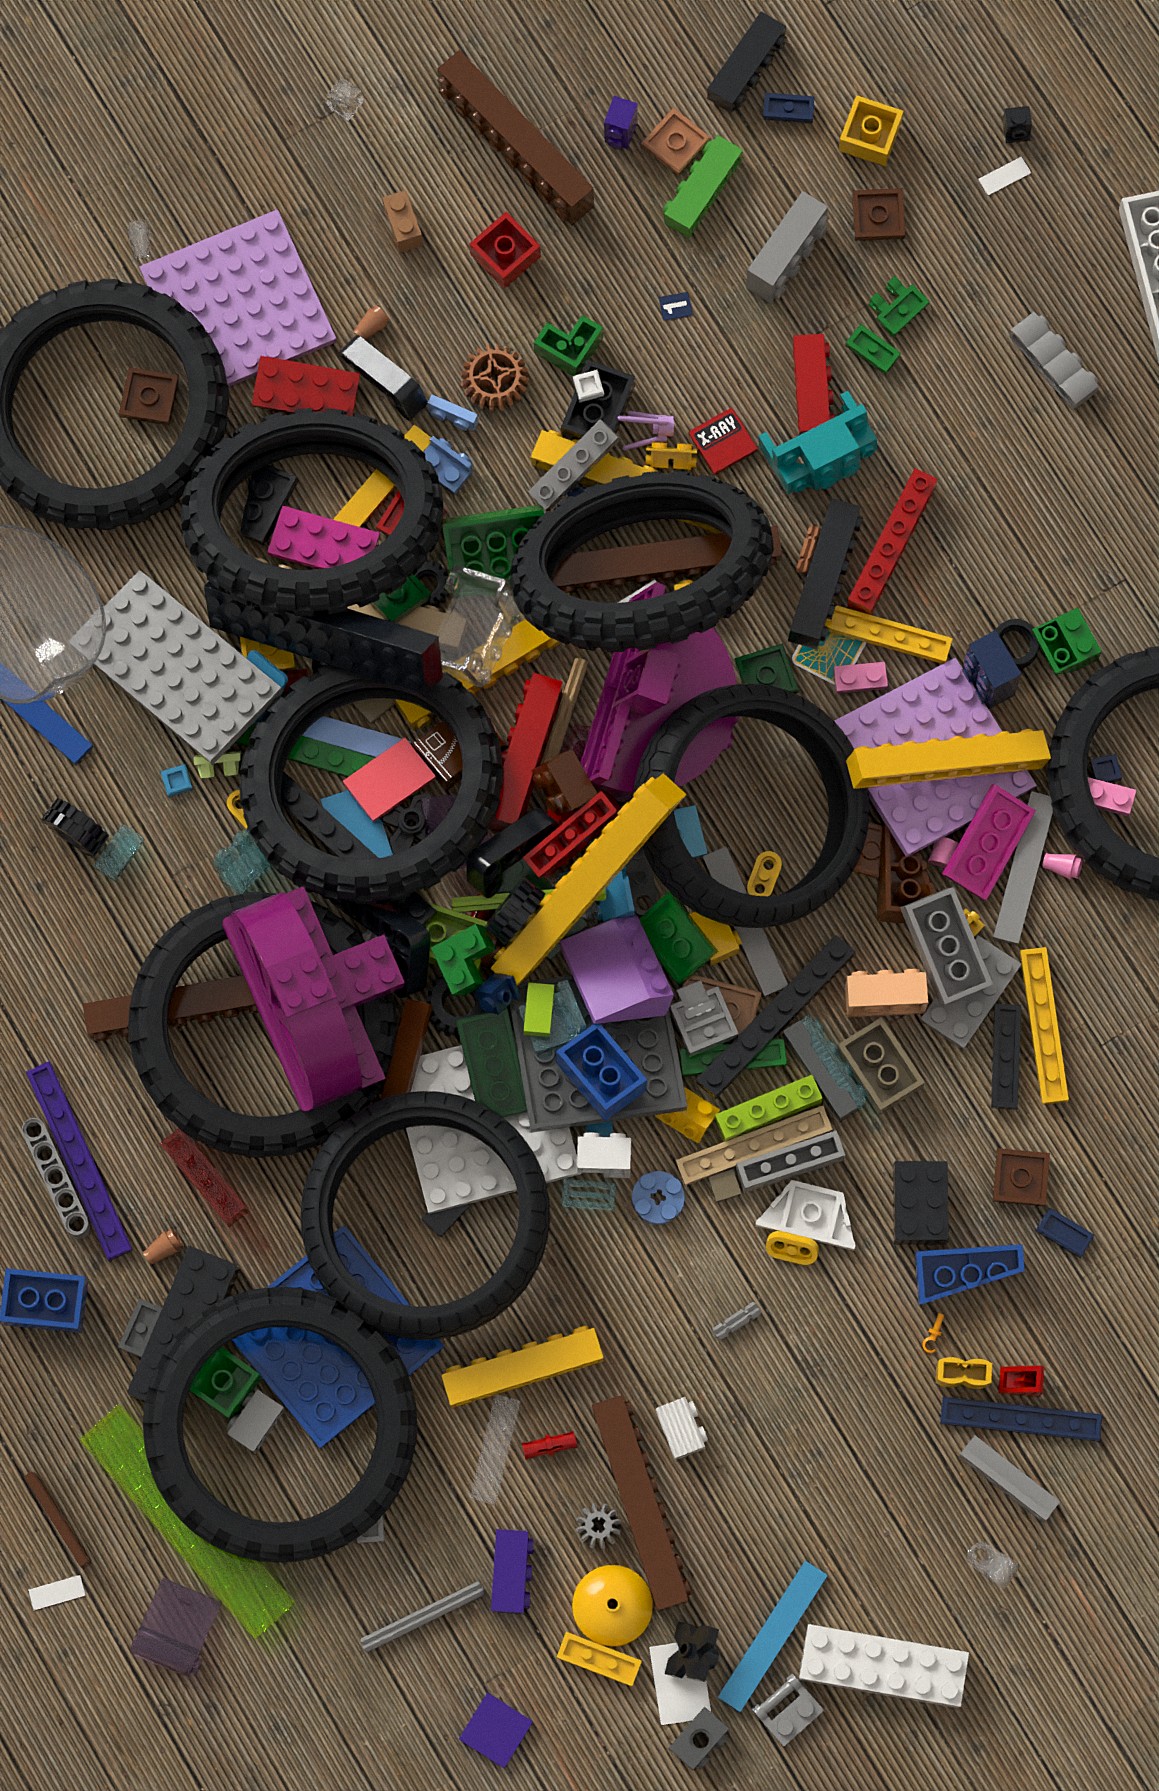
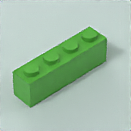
M719 135L716 136L713 142L709 141L703 150L704 156L700 162L698 160L694 162L689 171L691 175L687 181L683 180L676 190L677 196L673 201L669 200L663 209L664 224L688 238L691 237L743 158V149Z

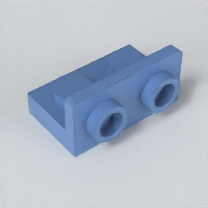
M432 436L429 440L430 445L424 451L425 458L432 463L438 475L439 484L455 496L473 474L472 461L461 452L457 454L451 449L452 446L443 438L438 440Z

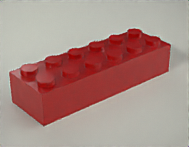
M533 673L531 680L527 679L523 688L524 703L518 704L515 718H517L516 727L510 728L507 742H509L508 752H502L504 768L503 787L501 788L500 804L496 817L488 827L490 830L501 832L525 816L535 786L533 781L534 775L531 770L541 764L563 697V681Z

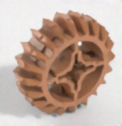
M499 344L496 345V350H491L490 345H486L485 352L478 348L476 350L477 356L470 354V362H464L463 364L465 370L461 372V378L464 379L461 385L462 388H467L465 396H472V404L480 401L479 408L481 410L486 405H489V411L491 412L494 410V406H499V410L503 411L504 404L512 408V399L520 402V394L526 393L524 385L529 384V378L526 377L528 375V368L524 367V359L518 360L519 353L517 351L510 355V347L508 346L504 351H501ZM496 362L506 364L511 369L499 367ZM488 363L487 370L479 373V376H475L477 371ZM492 369L494 370L495 375H497L498 377V386H496L495 381L492 380ZM515 379L513 385L508 390L502 392V387L510 383V380ZM479 387L489 388L494 394L484 392Z

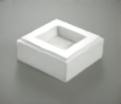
M597 370L573 376L579 402L604 396Z

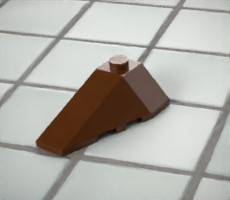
M884 821L877 889V921L906 923L900 907L936 893L934 884L930 882L927 873L928 867L926 861L922 859L920 850L906 857Z

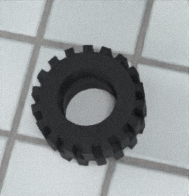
M441 973L442 977L439 979L436 977L433 980V986H429L428 996H426V1003L433 1005L430 1021L439 1032H444L445 1036L450 1037L453 1035L455 1039H460L456 1020L486 1012H483L475 992L476 990L469 993L475 1001V1006L470 1013L461 1017L448 1014L444 1009V1001L451 994V991Z

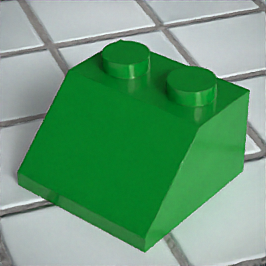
M221 1347L204 1363L189 1391L230 1421L241 1409L245 1398L250 1392L254 1391L262 1377L254 1369Z

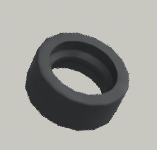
M1009 619L999 624L995 630L1000 639L1005 633L1015 630L1023 632L1030 641L1029 652L1021 658L1013 659L1018 669L1022 670L1030 666L1036 659L1040 645L1032 632V629L1035 628L1034 626L1021 619Z

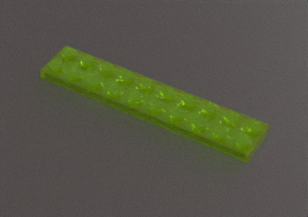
M120 1404L79 1439L255 1639L261 1636L296 1604L259 1561L230 1554L209 1544L193 1533L175 1515L159 1492L152 1477L145 1452L143 1430Z

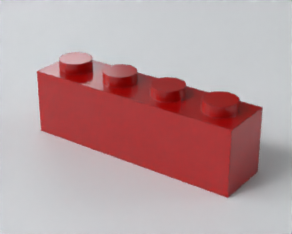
M824 334L793 336L799 435L834 418V414H829V405H833V392L828 390L827 381H831V366H826V358L830 357L829 342H824Z

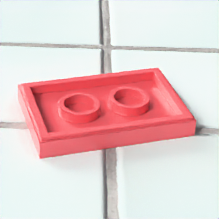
M403 738L343 780V785L374 823L436 780V776L408 740Z

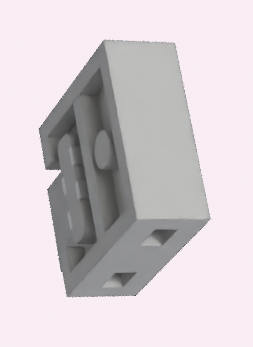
M700 980L676 991L679 1002L670 1005L669 1010L689 1057L738 1037V1031L718 986L705 991Z

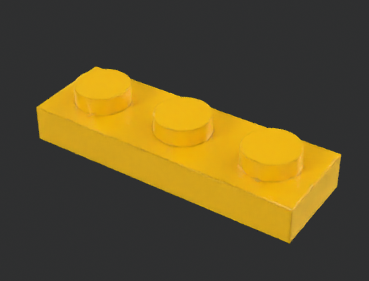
M568 1632L565 1633L556 1657L631 1687L634 1684L642 1662L639 1659Z

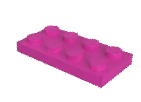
M282 505L267 553L269 556L304 566L325 569L351 562L371 552L378 545L380 533Z
M992 784L942 875L980 899L987 900L1036 810L999 786Z

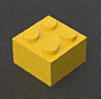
M856 95L840 137L839 151L886 167L902 124L903 110Z

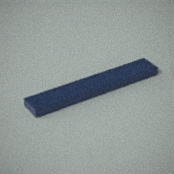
M942 1397L940 1424L1100 1442L1102 1414Z

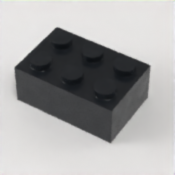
M587 360L582 374L597 370L604 396L579 402L575 390L561 425V435L563 438L571 441L572 439L580 440L600 419L617 434L621 424L618 416H624L635 388V376Z
M894 1161V1245H947L949 1240L948 1161Z

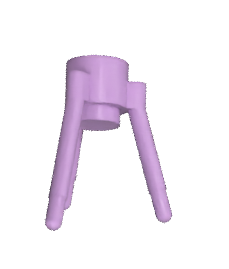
M628 411V416H618L619 421L652 424L653 434H658L656 437L625 445L622 447L624 451L652 444V442H667V436L674 435L673 416Z

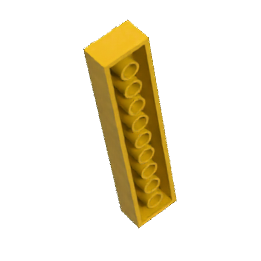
M664 773L657 779L652 776L645 784L643 783L633 794L632 800L627 802L617 813L618 816L613 821H610L602 830L603 834L598 839H595L588 846L587 852L583 857H580L571 866V871L558 881L553 892L549 893L540 902V907L530 915L522 928L510 939V942L505 947H502L493 957L496 962L491 969L495 973L514 976L517 986L529 977L687 794Z

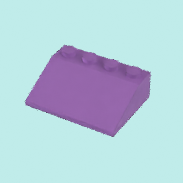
M638 916L615 918L559 942L560 949L594 1024L666 1015L674 994Z

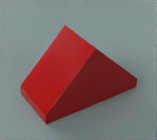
M1045 1366L1000 1367L998 1393L1040 1397L1043 1393Z

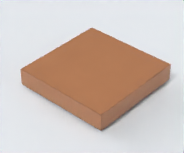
M673 107L641 142V146L680 176L704 150L706 144L711 141V137Z

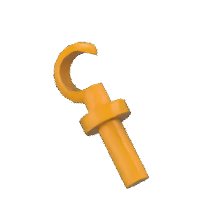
M938 1313L933 1329L929 1328L930 1337L923 1341L922 1346L927 1353H934L936 1349L928 1350L926 1342L928 1340L936 1341L937 1336H941L942 1332L939 1330L944 1314Z

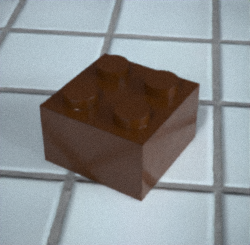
M573 749L556 755L531 770L534 775L533 781L540 790L542 789L546 796L545 801L548 808L555 812L556 815L574 810L598 794Z

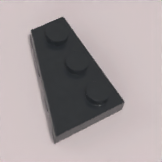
M266 465L252 474L248 484V499L244 507L240 530L243 537L265 545L278 521L282 505L286 506L299 481L297 476L270 465Z

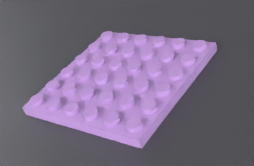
M278 209L139 266L147 286L152 287L153 290L159 293H165L180 302L204 326L221 356L229 387L257 376L260 356L293 361L337 342Z
M956 658L835 720L854 749L860 746L876 748L886 743H891L893 746L902 745L908 741L924 743L935 738L943 741L956 736H962L963 738H972L978 734L991 736L1003 732L985 703L981 704L974 692L976 691L975 687L966 679L962 672V667ZM1017 771L868 787L869 799L901 850L908 857L970 824L992 784L999 786L1016 798L1035 789L1037 785L1028 771Z

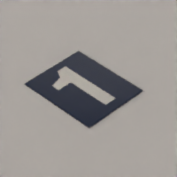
M688 292L659 297L663 321L693 315Z

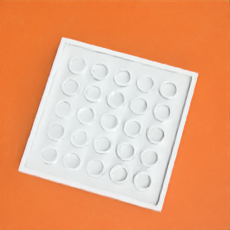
M462 1045L420 1056L411 1092H445L474 1100ZM527 1112L503 1117L529 1144L541 1166L546 1183L581 1174L577 1172V1154L569 1127L531 1133ZM442 1126L406 1128L429 1214L517 1191L514 1178L505 1163L490 1147L479 1139L460 1130Z

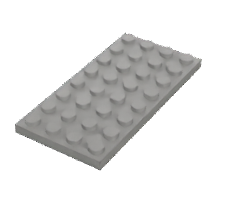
M141 570L69 642L75 650L211 765L284 692L277 683Z

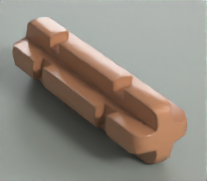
M811 525L808 528L807 538H805L800 554L801 560H798L796 572L800 574H808L818 543L817 540L822 530L820 527Z

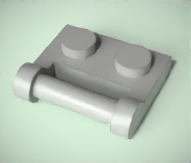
M793 1674L789 1675L786 1678L787 1682L760 1706L757 1704L751 1709L783 1747L824 1711ZM795 1690L800 1696L771 1720L767 1713Z

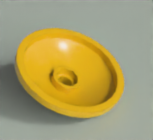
M606 1565L592 1570L579 1582L574 1592L572 1609L577 1626L587 1638L597 1644L614 1647L634 1641L645 1631L652 1617L653 1600L648 1585L635 1571L620 1565ZM609 1600H616L618 1606L615 1609H610L607 1606Z

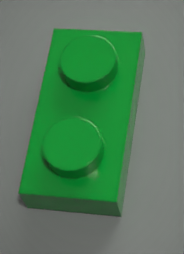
M862 324L859 325L845 343L848 349L884 375L887 374L901 356V352Z

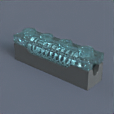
M808 1015L785 1029L782 1037L807 1075H813L822 1098L840 1123L864 1108L867 1102L865 1098L868 1096L864 1088L860 1084L856 1085L852 1080L851 1076H853V1073L846 1062L841 1063L836 1056L839 1052L831 1040L827 1042L822 1033L825 1031L818 1019L813 1020Z

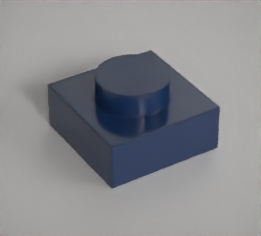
M1116 754L1090 760L1094 779L1108 783L1122 780Z

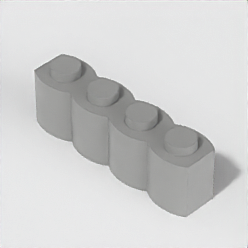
M1033 312L1010 330L1009 337L1018 349L1026 355L1031 364L1043 375L1051 387L1058 392L1064 402L1072 410H1075L1097 393L1099 387L1097 385L1098 379L1091 371L1087 372L1082 368L1081 359L1076 353H1070L1065 348L1066 343L1059 334L1055 335L1049 330L1050 325L1046 318L1042 315L1038 316Z

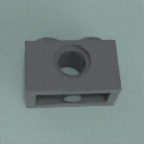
M704 1707L668 1749L692 1771L696 1767L701 1770L711 1759L708 1755L710 1750L714 1746L719 1749L729 1738L725 1734L729 1728ZM697 1733H703L708 1737L709 1742L705 1748H697L693 1744V1737Z

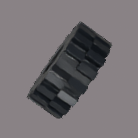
M60 798L54 801L41 819L61 839L92 858L95 857L109 838V834L99 824L95 823L92 818H89L84 812Z
M524 877L499 905L484 929L503 944L508 943L529 919L546 893Z

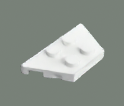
M791 1180L755 1224L756 1227L804 1236L816 1242L852 1251L855 1249L851 1224L842 1192Z

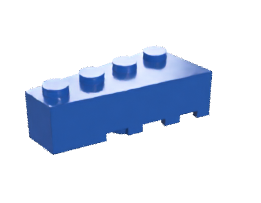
M1023 1244L914 1252L918 1305L1025 1271Z

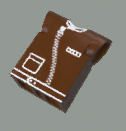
M442 721L415 741L413 748L434 773L436 781L446 792L462 779L463 762L457 739ZM497 734L501 752H503L508 746Z

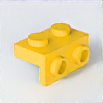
M684 1087L687 1110L658 1114L655 1117L679 1131L685 1137L699 1143L706 1130L715 1120V1114H718L720 1109Z

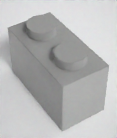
M258 1389L254 1394L251 1392L248 1394L242 1404L245 1408L239 1416L234 1415L227 1425L229 1429L227 1435L254 1454L260 1449L285 1412L283 1406Z

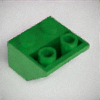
M1078 607L1032 629L1055 675L1077 671L1098 661L1102 651Z

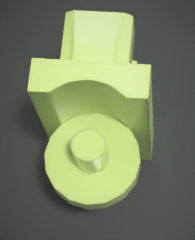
M241 751L225 752L215 762H223L225 776L239 774V761L242 759ZM201 755L193 757L194 765H198L201 778L215 776L214 764L211 765Z

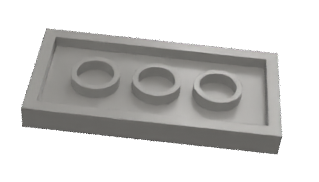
M979 935L975 941L993 985L943 1005H939L935 997L920 1019V1022L962 1050L965 1049L1022 965Z

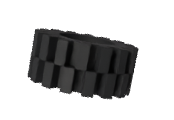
M429 560V563H424L415 576L419 581L426 576L436 579L438 586L431 593V599L422 604L421 607L430 605L438 608L439 604H444L446 597L449 598L450 576L446 568H442V564H434L433 560Z

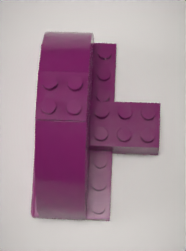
M656 582L630 598L629 602L664 595L666 585ZM713 628L703 633H693L689 635L687 640L675 644L667 642L656 645L655 649L639 651L637 648L626 649L625 652H613L580 763L597 793L606 791L616 801H631L642 755L650 739L665 719L681 705L699 694L718 687L736 684L735 672L730 656ZM739 717L716 719L697 734L684 752L679 763L674 782L678 787L698 777L716 760L722 751L731 746L734 737L731 733L732 728L738 722Z
M304 886L285 894L280 892L235 910L231 913V916L224 918L222 926L302 1112L311 1111L385 1080V1075L355 1008L399 990L404 986L405 982L385 935L333 955Z

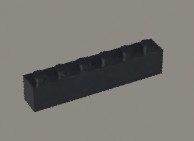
M831 498L791 625L788 642L816 650L820 641L825 642L829 630L825 623L827 619L832 620L836 605L832 604L833 597L839 598L843 583L838 581L840 575H846L850 562L845 560L847 552L852 554L856 539L852 538L854 531L859 532L863 517L859 516L861 506Z

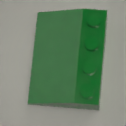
M541 505L443 519L442 527L453 599L512 591L510 583L512 560L514 555L517 554V548L524 536L537 523V520L544 515V509Z

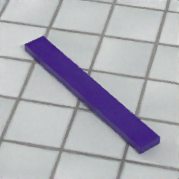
M48 1061L26 1071L108 1261L133 1251L51 1062Z

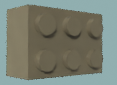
M882 1017L837 1045V1053L879 1116L924 1087V1080Z

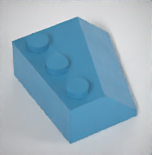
M625 865L606 887V900L599 901V905L595 906L597 921H603L604 923L615 918L634 916V905Z

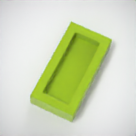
M528 983L524 1035L550 1037L554 985Z

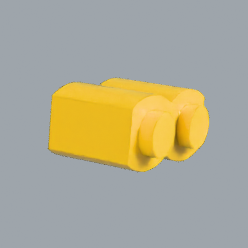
M946 1357L938 1360L936 1364V1383L940 1386L952 1388L964 1385L971 1389H983L991 1384L992 1363L987 1360L971 1359L965 1362L959 1358Z

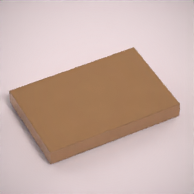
M692 975L683 984L682 988L700 980L705 991L718 986L739 1036L755 1019L762 992Z

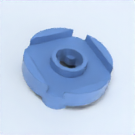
M654 1171L646 1173L636 1182L633 1188V1207L636 1213L647 1223L654 1225L666 1224L677 1217L684 1206L685 1195L681 1183L667 1172ZM657 1191H661L662 1196L666 1197V1200L661 1201L660 1205L654 1204L655 1200L651 1198V1195L656 1194Z

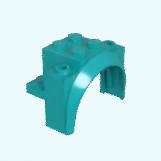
M849 391L840 394L844 402L842 405L843 414L775 447L767 432L758 436L759 448L788 495L793 492H801L806 487L813 488L815 492L821 488H830L835 482L844 477L849 478L856 474L860 469V459L870 457L877 450V438L867 423V410L863 404L856 405ZM798 457H801L804 464L795 461L798 459Z

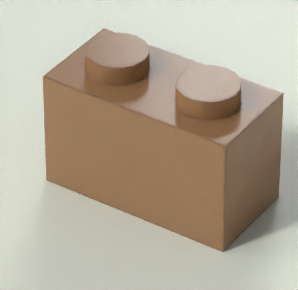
M406 190L382 197L383 209L399 253L423 246L422 234Z

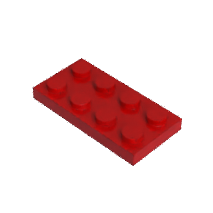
M260 356L252 407L295 414L294 410L313 408V412H325L326 408L345 410L348 416H353L360 373Z

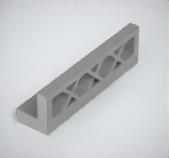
M977 1436L971 1439L958 1456V1458L1041 1523L1048 1519L1060 1503L1059 1500Z

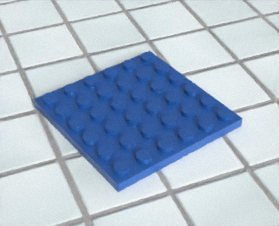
M345 1225L334 1232L337 1251L342 1263L359 1284L383 1299L411 1306ZM307 1255L268 1286L303 1288L328 1295L316 1278ZM269 1327L245 1333L232 1340L320 1449L375 1405L371 1388L359 1366L342 1348L321 1335L298 1328ZM385 1334L401 1357L409 1376L444 1348L439 1339L412 1340Z

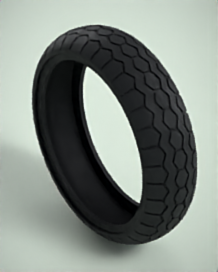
M734 684L718 687L687 701L659 726L650 739L639 763L634 793L652 776L657 779L663 773L672 782H675L679 763L689 744L699 732L714 720L725 717H750L763 720L779 727L796 739L809 753L822 776L828 798L829 819L827 835L820 855L806 876L789 890L777 896H754L726 887L709 876L697 864L680 836L674 810L641 848L650 867L661 883L680 902L694 912L713 921L742 928H767L787 924L805 917L823 906L841 889L852 874L864 848L868 831V788H853L846 760L852 754L854 747L836 722L815 704L793 692L769 685Z
M417 1091L390 1096L364 1107L349 1117L331 1134L319 1150L309 1170L301 1201V1232L304 1248L311 1268L326 1293L337 1299L336 1303L346 1312L350 1310L364 1320V1325L391 1336L412 1340H436L461 1335L487 1324L503 1313L520 1297L534 1277L546 1248L550 1227V1202L545 1177L534 1152L523 1136L506 1119L483 1104L460 1095L436 1091ZM416 1126L448 1127L470 1134L482 1141L501 1158L514 1178L519 1199V1221L516 1236L509 1254L497 1272L485 1284L469 1295L453 1302L435 1306L402 1305L383 1299L367 1290L346 1270L337 1251L333 1232V1210L336 1195L342 1179L352 1163L365 1149L377 1140L398 1130Z

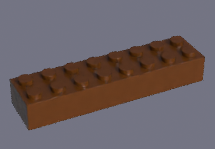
M460 50L437 68L438 91L446 101L450 100L455 105L457 113L462 118L467 117L472 122L471 125L476 133L480 136L483 134L489 140L488 143L495 152L498 153L500 151L506 157L505 161L508 166L513 170L517 169L522 174L523 181L529 187L534 186L539 191L538 195L541 200L546 204L550 203L556 209L555 213L563 222L567 220L573 226L594 208V188Z

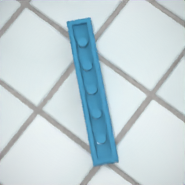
M804 1561L717 1698L738 1712H741L827 1578V1574L809 1562Z

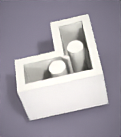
M584 1133L583 1137H578L577 1172L604 1173V1178H630L631 1138H626V1134L612 1133L610 1137H599L598 1133Z

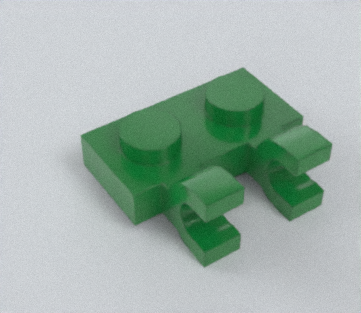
M896 276L887 283L886 290L893 296H897V299L888 305L876 293L870 298L868 306L873 311L879 313L876 321L892 337L896 336L930 303L913 284L906 288Z

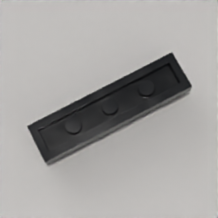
M994 1005L992 1109H1018L1021 1005Z

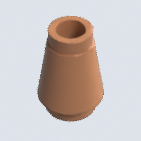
M375 305L372 309H368L353 332L355 335H359L366 340L386 327V323L390 318Z
M173 1229L169 1231L164 1230L143 1254L147 1261L153 1265L155 1262L180 1252L179 1249L184 1244Z

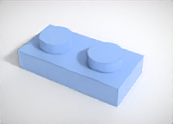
M433 394L428 401V411L431 412L430 414L439 420L447 419L452 421L461 430L466 431L470 429L475 431L478 425V414Z

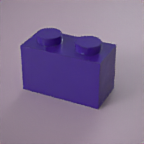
M616 96L613 97L604 121V142L615 149L629 148L638 123V103Z

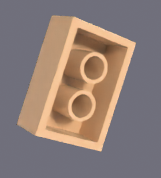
M906 969L904 973H894L893 970L878 971V974L867 975L866 971L852 972V976H847L845 983L846 1016L866 1017L924 1014L928 1005L926 972H920L919 969Z

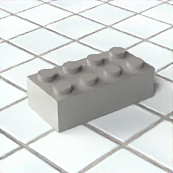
M802 191L748 268L746 289L770 304L776 297L779 299L783 295L787 287L785 283L789 278L793 279L797 275L801 267L799 263L802 259H807L811 255L815 240L817 238L822 239L828 229L826 224L829 220L827 216L828 206Z
M954 887L944 889L900 907L939 1005L950 1003L993 985Z

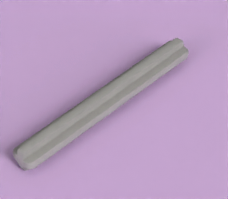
M475 1582L361 1638L360 1643L364 1651L369 1652L485 1594L480 1582Z

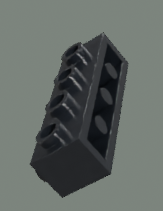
M761 11L707 88V99L731 114L736 107L740 108L747 98L746 93L749 88L753 89L759 82V74L762 69H768L771 65L776 49L781 50L787 40V36H785L786 26Z

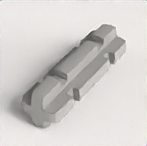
M752 1302L745 1307V1310H739L724 1320L723 1324L719 1323L713 1327L712 1331L718 1340H722L729 1335V1332L733 1333L747 1324L749 1319L758 1317L761 1314V1310L755 1302Z

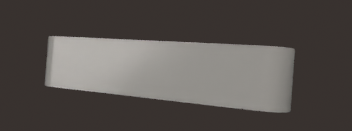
M30 1118L22 1125V1134L60 1218L72 1237L75 1239L85 1238L91 1231V1224L57 1148L44 1123L38 1118ZM33 1126H40L42 1129L37 1137L29 1136V1130ZM43 1150H52V1156L49 1160H40L39 1156ZM54 1173L63 1174V1179L59 1184L50 1183V1177ZM65 1196H72L74 1199L73 1204L68 1208L61 1207V1200ZM75 1220H83L84 1227L82 1230L73 1231L71 1229L72 1223Z

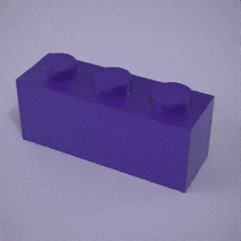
M496 1529L491 1602L492 1613L524 1615V1608H530V1592H525L526 1581H531L532 1565H527L528 1554H533L534 1538H529V1531Z

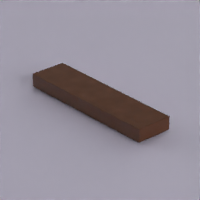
M406 999L381 1100L390 1096L411 1092L433 1005Z
M31 1471L24 1476L79 1566L83 1569L91 1564V1560L38 1475Z

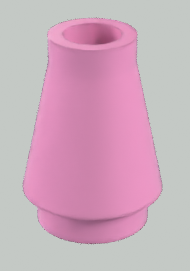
M1046 853L1043 868L1049 869L1070 880L1072 878L1078 879L1083 859L1078 858L1074 854Z

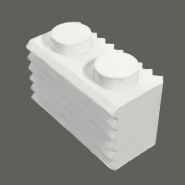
M686 1397L656 1408V1414L675 1460L705 1449L704 1442L708 1441L703 1426L697 1427L694 1420L698 1413L693 1401L687 1402Z

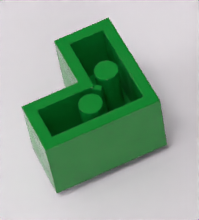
M581 315L569 335L546 323L534 341V353L572 376L579 375L585 367L587 360L590 359L602 341L603 327Z
M474 924L431 947L452 995L463 997L478 989L484 983L474 961L496 950L489 932L484 929L485 926Z

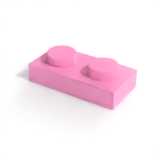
M885 662L834 666L833 668L836 694L882 690L888 687Z
M1088 777L1090 792L1097 809L1130 816L1136 795L1135 789Z

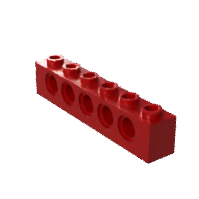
M914 468L848 598V609L872 615L936 489L937 478Z

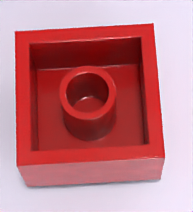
M507 212L469 243L470 255L503 289L541 257L540 245Z

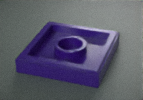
M487 1693L459 1737V1740L505 1769L533 1721Z

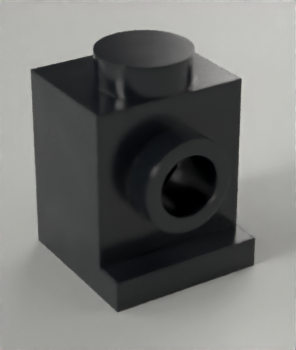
M1030 106L1005 108L1002 119L1005 143L1030 141L1032 127Z

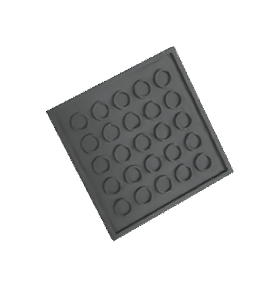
M573 975L525 981L517 986L521 998L519 1000L514 999L509 1004L531 1133L687 1110L669 1008L665 1016L600 1023L647 1079L645 1093L604 1121L556 1064V1051L594 1024ZM528 983L554 985L550 1037L524 1035Z

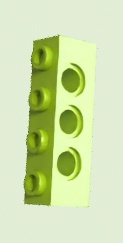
M809 1075L715 1114V1122L725 1142L818 1106L822 1103V1096L813 1075Z

